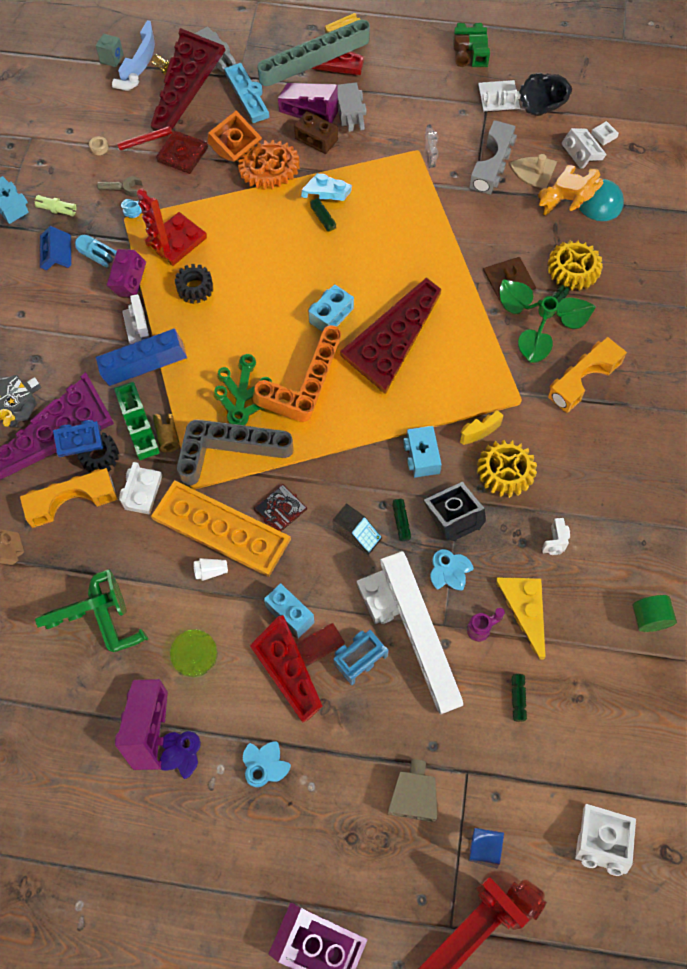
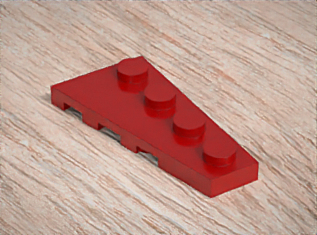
M284 615L278 616L254 640L250 647L303 723L308 721L323 706Z

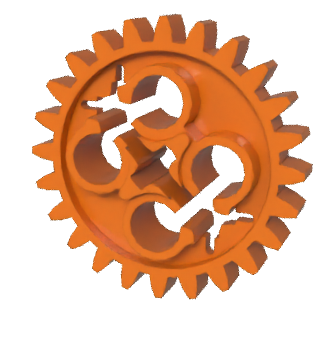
M264 140L262 145L258 142L256 147L253 146L251 150L247 151L238 160L241 179L244 178V182H249L250 186L256 184L257 189L260 186H263L264 190L268 186L274 189V185L281 187L282 182L288 184V179L293 180V175H297V170L300 169L297 150H294L293 146L289 147L288 143L282 145L281 141L276 144L274 140L271 143H267Z

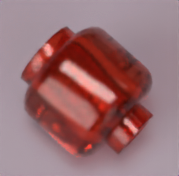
M527 879L522 880L519 884L514 882L506 894L529 920L532 918L537 920L547 904L544 900V891Z

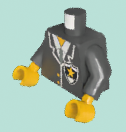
M17 375L0 378V420H3L4 426L10 425L12 427L17 422L29 419L37 405L32 394L41 389L35 377L25 384Z

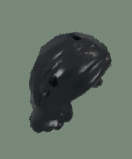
M531 74L519 90L522 107H525V111L531 113V115L537 114L541 116L559 108L569 100L572 94V86L566 78L559 74Z

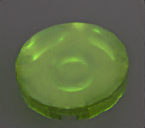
M195 629L185 631L177 636L170 649V658L175 669L188 677H198L206 674L215 665L218 656L217 646L212 637L204 631Z

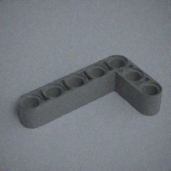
M192 420L186 427L177 471L181 482L184 485L192 486L199 481L206 448L287 458L294 451L293 439L290 433L281 430L206 420ZM195 432H202L198 435H194ZM219 434H222V435H223V436L220 437V438H216V437H215L216 435H219ZM239 437H243V438H244V439L241 440V441L236 440V439L239 438ZM260 440H265V441H266L265 443H262V444L257 443V442L260 441ZM281 443H287L286 446H279ZM191 451H197L195 454H189ZM188 470H193L190 474H184Z

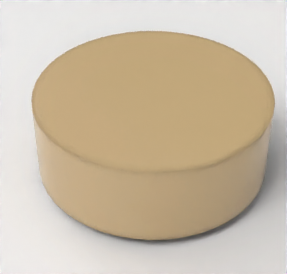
M97 136L89 141V148L92 154L103 155L108 151V143L104 137Z

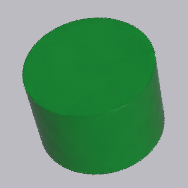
M668 595L646 597L634 602L632 605L638 629L641 632L659 631L672 627L677 623L671 598Z

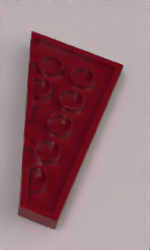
M182 28L179 29V39L174 46V56L170 59L164 79V89L161 90L159 95L161 99L155 109L150 125L153 131L169 126L171 129L174 128L226 51L224 45Z
M426 277L342 349L340 356L386 394L441 295V288Z

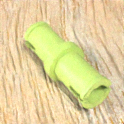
M37 195L35 198L40 201H35L36 208L50 210L54 214L59 212L75 216L76 212H73V210H76V204L60 201L59 198L51 199L41 195Z

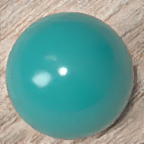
M602 179L603 185L595 191L593 197L583 202L579 209L590 219L609 221L616 218L622 212L624 196L616 183L608 179Z

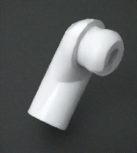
M130 73L129 79L125 81L114 78L112 87L129 91L138 86L139 76L135 73Z

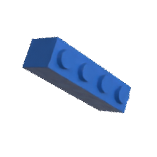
M174 328L97 356L96 361L101 377L111 386L186 359L187 355L183 342Z

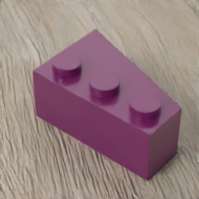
M287 83L278 97L279 112L301 118L308 111L332 123L338 113V85Z
M160 679L133 680L131 688L127 692V703L125 711L121 714V726L119 733L115 737V746L133 770H161V761L157 760L158 746H163L164 738L159 737L160 724L165 723L168 691Z

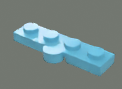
M241 63L224 68L225 75L252 124L270 118L269 111L260 97L263 93L262 85L259 82H252Z

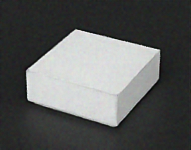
M607 121L592 129L591 135L603 146L616 139L619 134Z

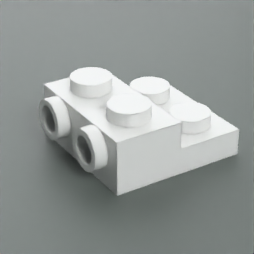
M383 570L357 580L356 584L374 624L379 622L381 624L388 623L394 619V616L400 614Z
M586 804L583 808L581 831L578 835L575 859L581 860L582 865L588 868H596L597 866L607 868V872L614 876L627 874L633 863L636 819Z

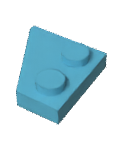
M317 173L302 189L301 197L307 198L308 194H318L319 199L344 201L351 193L352 185L345 183L343 180H336L325 174Z

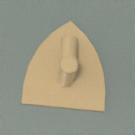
M540 154L539 157L521 158L510 162L514 173L521 180L539 189L547 188L557 161L546 159L545 154Z

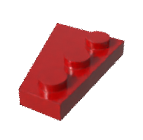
M350 51L311 69L361 75L364 56Z

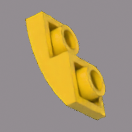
M496 410L492 415L488 414L482 423L478 419H475L471 424L467 423L461 430L460 443L463 445L473 443L491 434L501 426L503 414Z

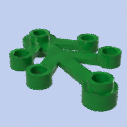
M244 354L240 357L238 367L241 370L239 388L231 379V372L228 368L222 367L217 373L218 380L225 384L236 399V405L234 406L226 396L227 389L224 386H217L214 390V398L219 400L228 412L227 421L229 424L245 426L250 415L265 409L257 406L255 403L244 408L245 401L253 397L255 388L253 386L247 390L250 372L254 370L256 365V359L251 354ZM220 373H226L227 376L223 377ZM262 377L260 379V381L266 380L272 382V380L269 377ZM217 391L223 392L224 395L217 394ZM235 415H239V416H241L242 418H241V419H237V418L235 417Z

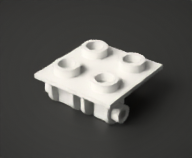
M514 80L478 83L483 112L520 109L518 99H520L521 95L516 90Z

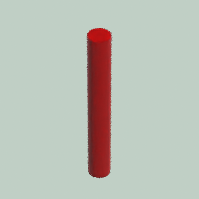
M169 126L119 142L117 145L121 151L173 134Z

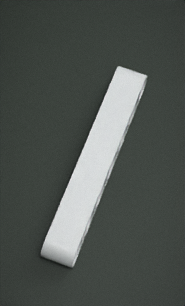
M401 551L380 559L382 570L439 714L441 715L463 706L459 689L404 552Z

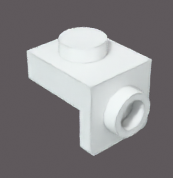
M557 518L551 526L553 540L545 541L542 547L543 553H549L550 555L561 554L569 544V526H565L564 518Z

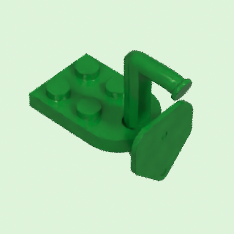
M110 569L99 572L91 578L88 588L89 598L46 612L35 618L37 628L45 626L47 630L60 625V623L64 622L63 619L68 618L70 622L83 617L86 611L93 609L106 648L109 651L118 652L149 640L147 634L142 629H139V632L119 640L108 607L115 605L120 616L124 615L127 610L119 585ZM108 581L110 592L102 593L99 583Z

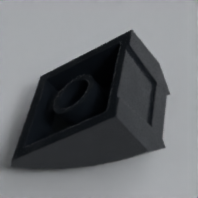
M463 482L446 488L423 500L430 515L447 540L456 542L457 539L480 530L486 522L485 508Z

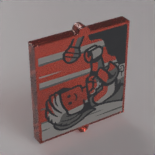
M282 484L254 507V510L264 519L265 524H269L272 528L282 532L303 514L307 507L297 498V494H293Z

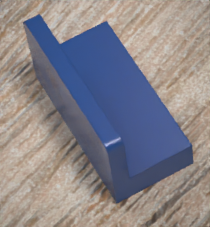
M49 226L40 235V268L48 270L54 263L69 268L71 266V235Z

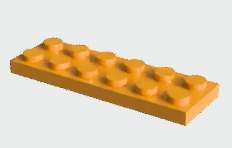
M175 480L151 516L153 520L267 577H270L291 541V536Z

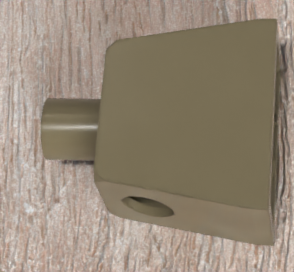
M413 759L411 761L410 773L400 772L388 815L436 822V780L433 776L425 775L426 761Z

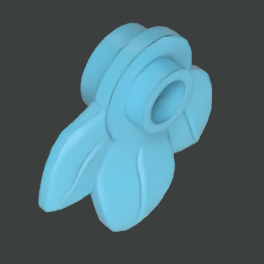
M125 199L121 203L123 214L129 218L138 217L142 212L138 204L139 200Z
M439 550L432 559L434 568L430 574L431 582L436 589H440L447 584L455 590L462 591L466 583L464 573L472 571L474 569L473 565L464 555H453L449 550ZM442 557L447 558L448 563L446 565L441 562Z
M270 742L260 750L251 743L247 745L243 752V762L247 767L245 778L249 785L257 788L262 787L268 781L278 782L288 774L291 764L279 761L280 748L278 742ZM261 771L262 777L255 779L253 777L254 772Z

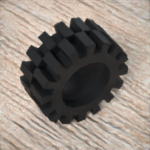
M191 264V268L186 265L184 266L185 270L181 268L179 273L176 274L175 279L179 297L183 298L185 302L189 300L192 304H194V300H197V303H201L200 299L207 300L206 295L210 297L211 292H213L210 271L206 267L202 269V265L199 264L197 267H195V264ZM193 280H199L202 282L197 287L187 286V284Z
M104 432L101 435L103 448L106 449L104 456L93 459L90 457L92 451L77 455L83 468H86L88 472L105 468L109 472L112 470L110 465L115 467V460H119V450L114 440Z

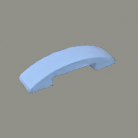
M147 20L140 32L142 43L133 59L125 58L118 72L121 80L129 79L130 73H135L139 76L149 64L155 46L151 21Z

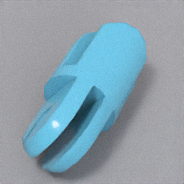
M80 235L75 241V247L81 254L106 268L109 266L107 262L111 263L113 261L112 256L115 257L117 252L89 235Z

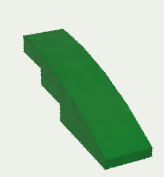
M134 381L114 388L139 461L160 454Z

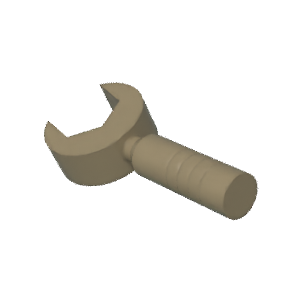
M134 176L126 178L123 184L120 182H98L97 184L98 190L124 189L125 193L132 197L137 196L138 190L131 187L134 185L143 186L141 179Z

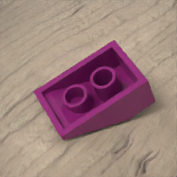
M290 902L268 955L277 962L292 969H356L368 939Z

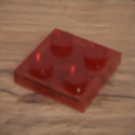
M174 130L157 154L156 159L159 163L191 174L208 149V144L205 141Z

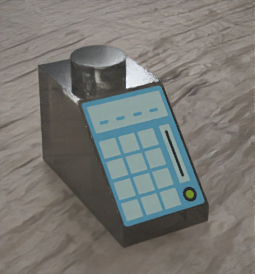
M347 503L333 519V531L367 555L373 551L382 539V536L367 518Z

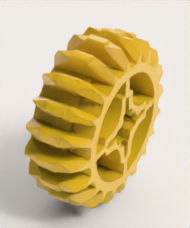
M569 240L567 244L562 242L560 246L556 245L554 251L550 253L547 263L548 274H551V280H556V285L563 284L565 287H570L571 291L574 288H577L579 291L583 287L588 289L590 285L596 283V280L601 275L603 264L601 263L602 257L599 256V251H593V246L588 247L586 242L581 244L579 240L576 243Z
M503 440L500 445L495 441L492 447L488 445L485 451L480 454V459H478L477 473L480 475L479 480L480 482H485V489L492 487V494L499 491L500 497L507 493L510 498L514 492L519 496L522 490L525 492L528 490L529 485L533 484L537 472L535 469L537 464L533 462L534 455H528L529 448L523 450L522 443L516 446L513 440L510 444ZM491 461L495 464L494 467L496 468V473H493L491 471ZM519 463L521 464L524 471L523 476L519 473L520 470L517 468Z

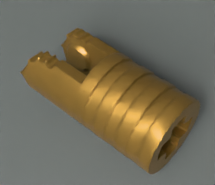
M172 414L166 415V424L163 425L160 415H153L160 450L162 452H172L178 449L179 442Z

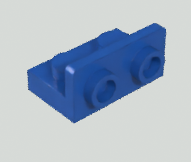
M86 420L81 422V425H62L59 429L53 430L57 455L64 457L103 449L100 434L101 426L97 421Z

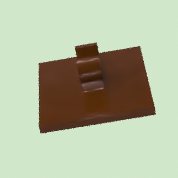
M520 257L483 268L499 301L500 286L503 279L524 283L531 290L536 289Z

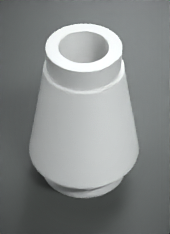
M199 558V561L193 562L195 579H201V581L228 573L226 560Z

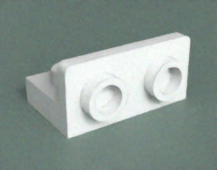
M571 128L562 141L563 147L580 169L585 168L589 161L603 160L607 155L587 129Z
M138 294L130 296L132 304L128 305L129 309L122 311L129 344L149 338L144 311Z
M133 462L131 469L127 470V482L125 488L121 489L119 496L124 509L151 514L163 476L160 471L140 468L137 462Z

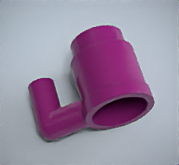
M497 608L490 617L484 613L472 616L467 626L468 636L477 642L486 640L492 626L503 619L504 609Z

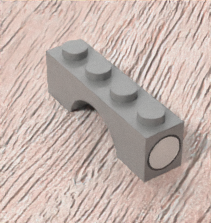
M493 121L486 147L495 156L486 161H477L471 175L469 189L491 195L494 187L498 188L501 178L499 174L504 173L506 166L504 161L505 159L509 160L512 150L510 146H514L517 135L514 134L516 126Z

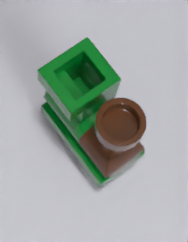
M457 23L453 37L454 50L458 51L455 57L456 65L459 67L467 66L470 63V57L466 51H471L472 67H488L490 48H488L487 27H483L482 23H475L473 27H466L465 23ZM476 57H483L484 61L478 62Z

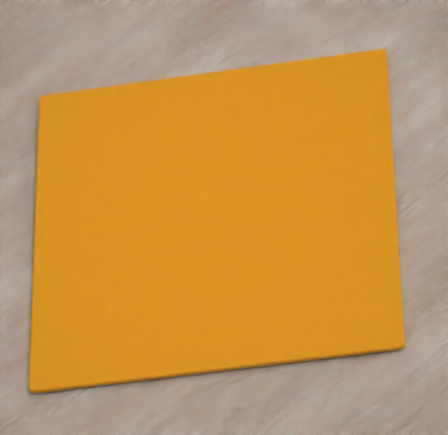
M410 151L319 172V174H325L330 178L343 180L345 183L352 185L351 193L344 201L320 199L322 205L325 206L332 216L331 218L336 222V229L330 232L326 230L311 208L310 202L316 198L319 199V195L308 194L307 198L301 197L302 189L317 173L297 177L293 180L289 179L288 184L282 182L281 187L274 185V189L271 186H268L266 190H264L263 186H260L258 189L254 187L160 209L163 223L180 212L207 234V238L174 266L166 258L158 255L151 246L148 247L146 245L145 239L149 235L146 232V224L142 219V213L136 218H124L131 250H135L146 261L140 287L152 335L155 336L175 328L183 342L187 355L186 359L161 367L180 448L182 447L186 427L190 421L206 420L228 423V412L221 402L214 398V390L217 386H224L227 389L226 396L234 406L236 405V399L225 384L218 380L217 373L222 367L228 368L231 372V379L239 388L241 370L238 367L240 357L244 354H251L256 359L255 368L250 372L247 390L255 386L262 377H269L272 383L300 392L322 335L321 330L309 323L308 310L313 303H317L323 293L334 284L354 297V309L337 326L341 331V338L311 418L306 422H300L264 409L250 415L245 425L290 433L294 449L292 455L287 458H277L206 448L199 481L190 486L192 489L204 488L407 435V429L428 426L438 427L521 404V396L420 151ZM191 264H195V267L199 264L202 265V269L206 267L211 273L213 292H211L210 297L206 295L207 300L200 299L201 303H197V300H194V304L190 303L189 300L185 302L183 298L179 297L175 284L176 274L179 273L181 268L185 270L184 266L186 265L191 268ZM427 277L441 288V295L388 391L384 394L340 356V351ZM199 280L190 281L187 284V286L197 287L202 282ZM220 373L223 377L227 376L226 373ZM306 389L310 393H315L312 389ZM217 391V394L224 395L223 392ZM265 392L259 393V394L265 395V396L268 395V394L265 393ZM253 397L245 401L244 408L254 404ZM284 399L279 400L282 403H288ZM299 407L303 411H308L305 407ZM235 415V417H236L237 419H241V418H242V417L239 416V415ZM195 432L194 435H198L202 432ZM219 434V435H216L215 437H216V438H220V437H222L223 435H222V434ZM239 437V438H237L236 440L241 441V440H243L244 438H243V437ZM260 440V441H258L257 443L262 444V443H265L266 441H265V440ZM281 443V444H279V446H286V445H287V443ZM191 451L189 454H195L197 451ZM188 470L186 472L187 474H190L191 472H193V470Z

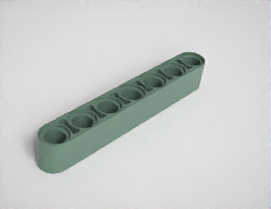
M357 20L260 61L257 66L260 84L271 86L368 44L370 40L369 22Z

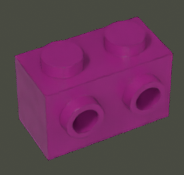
M117 249L107 286L119 297L137 295L146 261L135 250Z

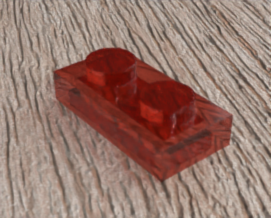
M331 623L299 641L296 645L307 667L345 645V641L334 623Z

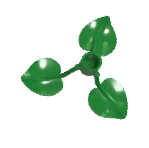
M503 279L500 286V300L508 312L519 314L524 308L529 310L539 306L538 312L543 319L538 332L532 329L525 330L518 339L520 352L531 363L542 361L552 350V337L541 332L546 320L551 318L555 312L558 317H561V322L565 327L579 329L587 323L596 308L590 302L578 298H564L558 303V300L552 296H547L543 301L539 300L537 303L530 305L534 296L533 291L526 284Z

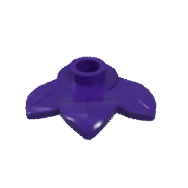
M186 731L182 734L176 732L168 733L163 737L162 747L166 750L160 757L161 770L169 771L178 768L181 776L187 779L198 765L196 753L201 746L200 738L191 731ZM189 739L190 745L186 748L185 742Z

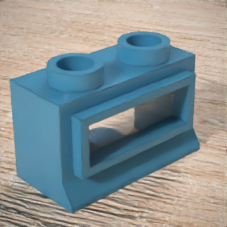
M371 630L366 633L364 631L359 632L353 638V644L349 647L345 645L340 647L334 654L336 656L333 659L334 665L351 686L355 683V678L363 671H370L379 658L383 657L385 659L388 657L389 650Z

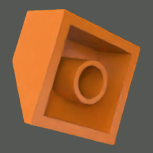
M236 110L208 132L207 143L220 157L235 162L260 142L262 137Z

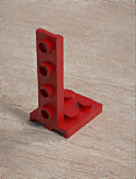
M143 188L137 191L138 204L143 214L142 219L146 224V232L149 235L145 239V243L148 247L151 246L158 255L166 258L172 266L207 238L205 231L180 212L163 223L158 200L154 197L150 198Z
M489 877L476 888L479 893L478 897L482 902L418 969H458L501 923L507 929L517 930L523 928L530 920Z

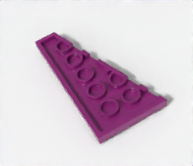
M86 372L80 376L81 379L74 386L71 384L66 389L67 392L59 399H54L30 421V425L24 430L20 429L12 441L0 447V480L56 453L53 430L59 429L62 425L76 426L81 425L83 421L93 420L94 422L97 421L101 426V430L114 424Z

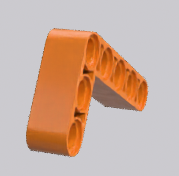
M333 325L324 328L300 392L270 381L261 380L255 385L253 402L259 407L300 422L308 421L312 416L341 338L340 329ZM306 389H312L315 393H310ZM259 392H265L268 395L263 396ZM284 399L288 403H282L279 400ZM299 407H305L308 411H303Z

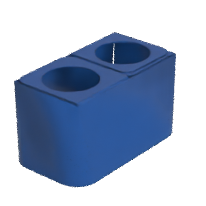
M474 828L469 861L497 869L501 860L504 832Z

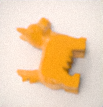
M567 165L566 170L560 175L553 187L544 188L538 193V198L540 199L539 206L545 208L543 215H548L563 199L573 201L569 208L572 211L593 197L595 191L603 185L602 178H599V170L589 169V174L582 177L579 174H573L576 169L575 166Z

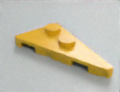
M497 578L496 585L500 587L506 598L507 605L513 610L514 617L522 632L524 631L528 637L532 650L538 655L539 660H544L545 639L541 579Z

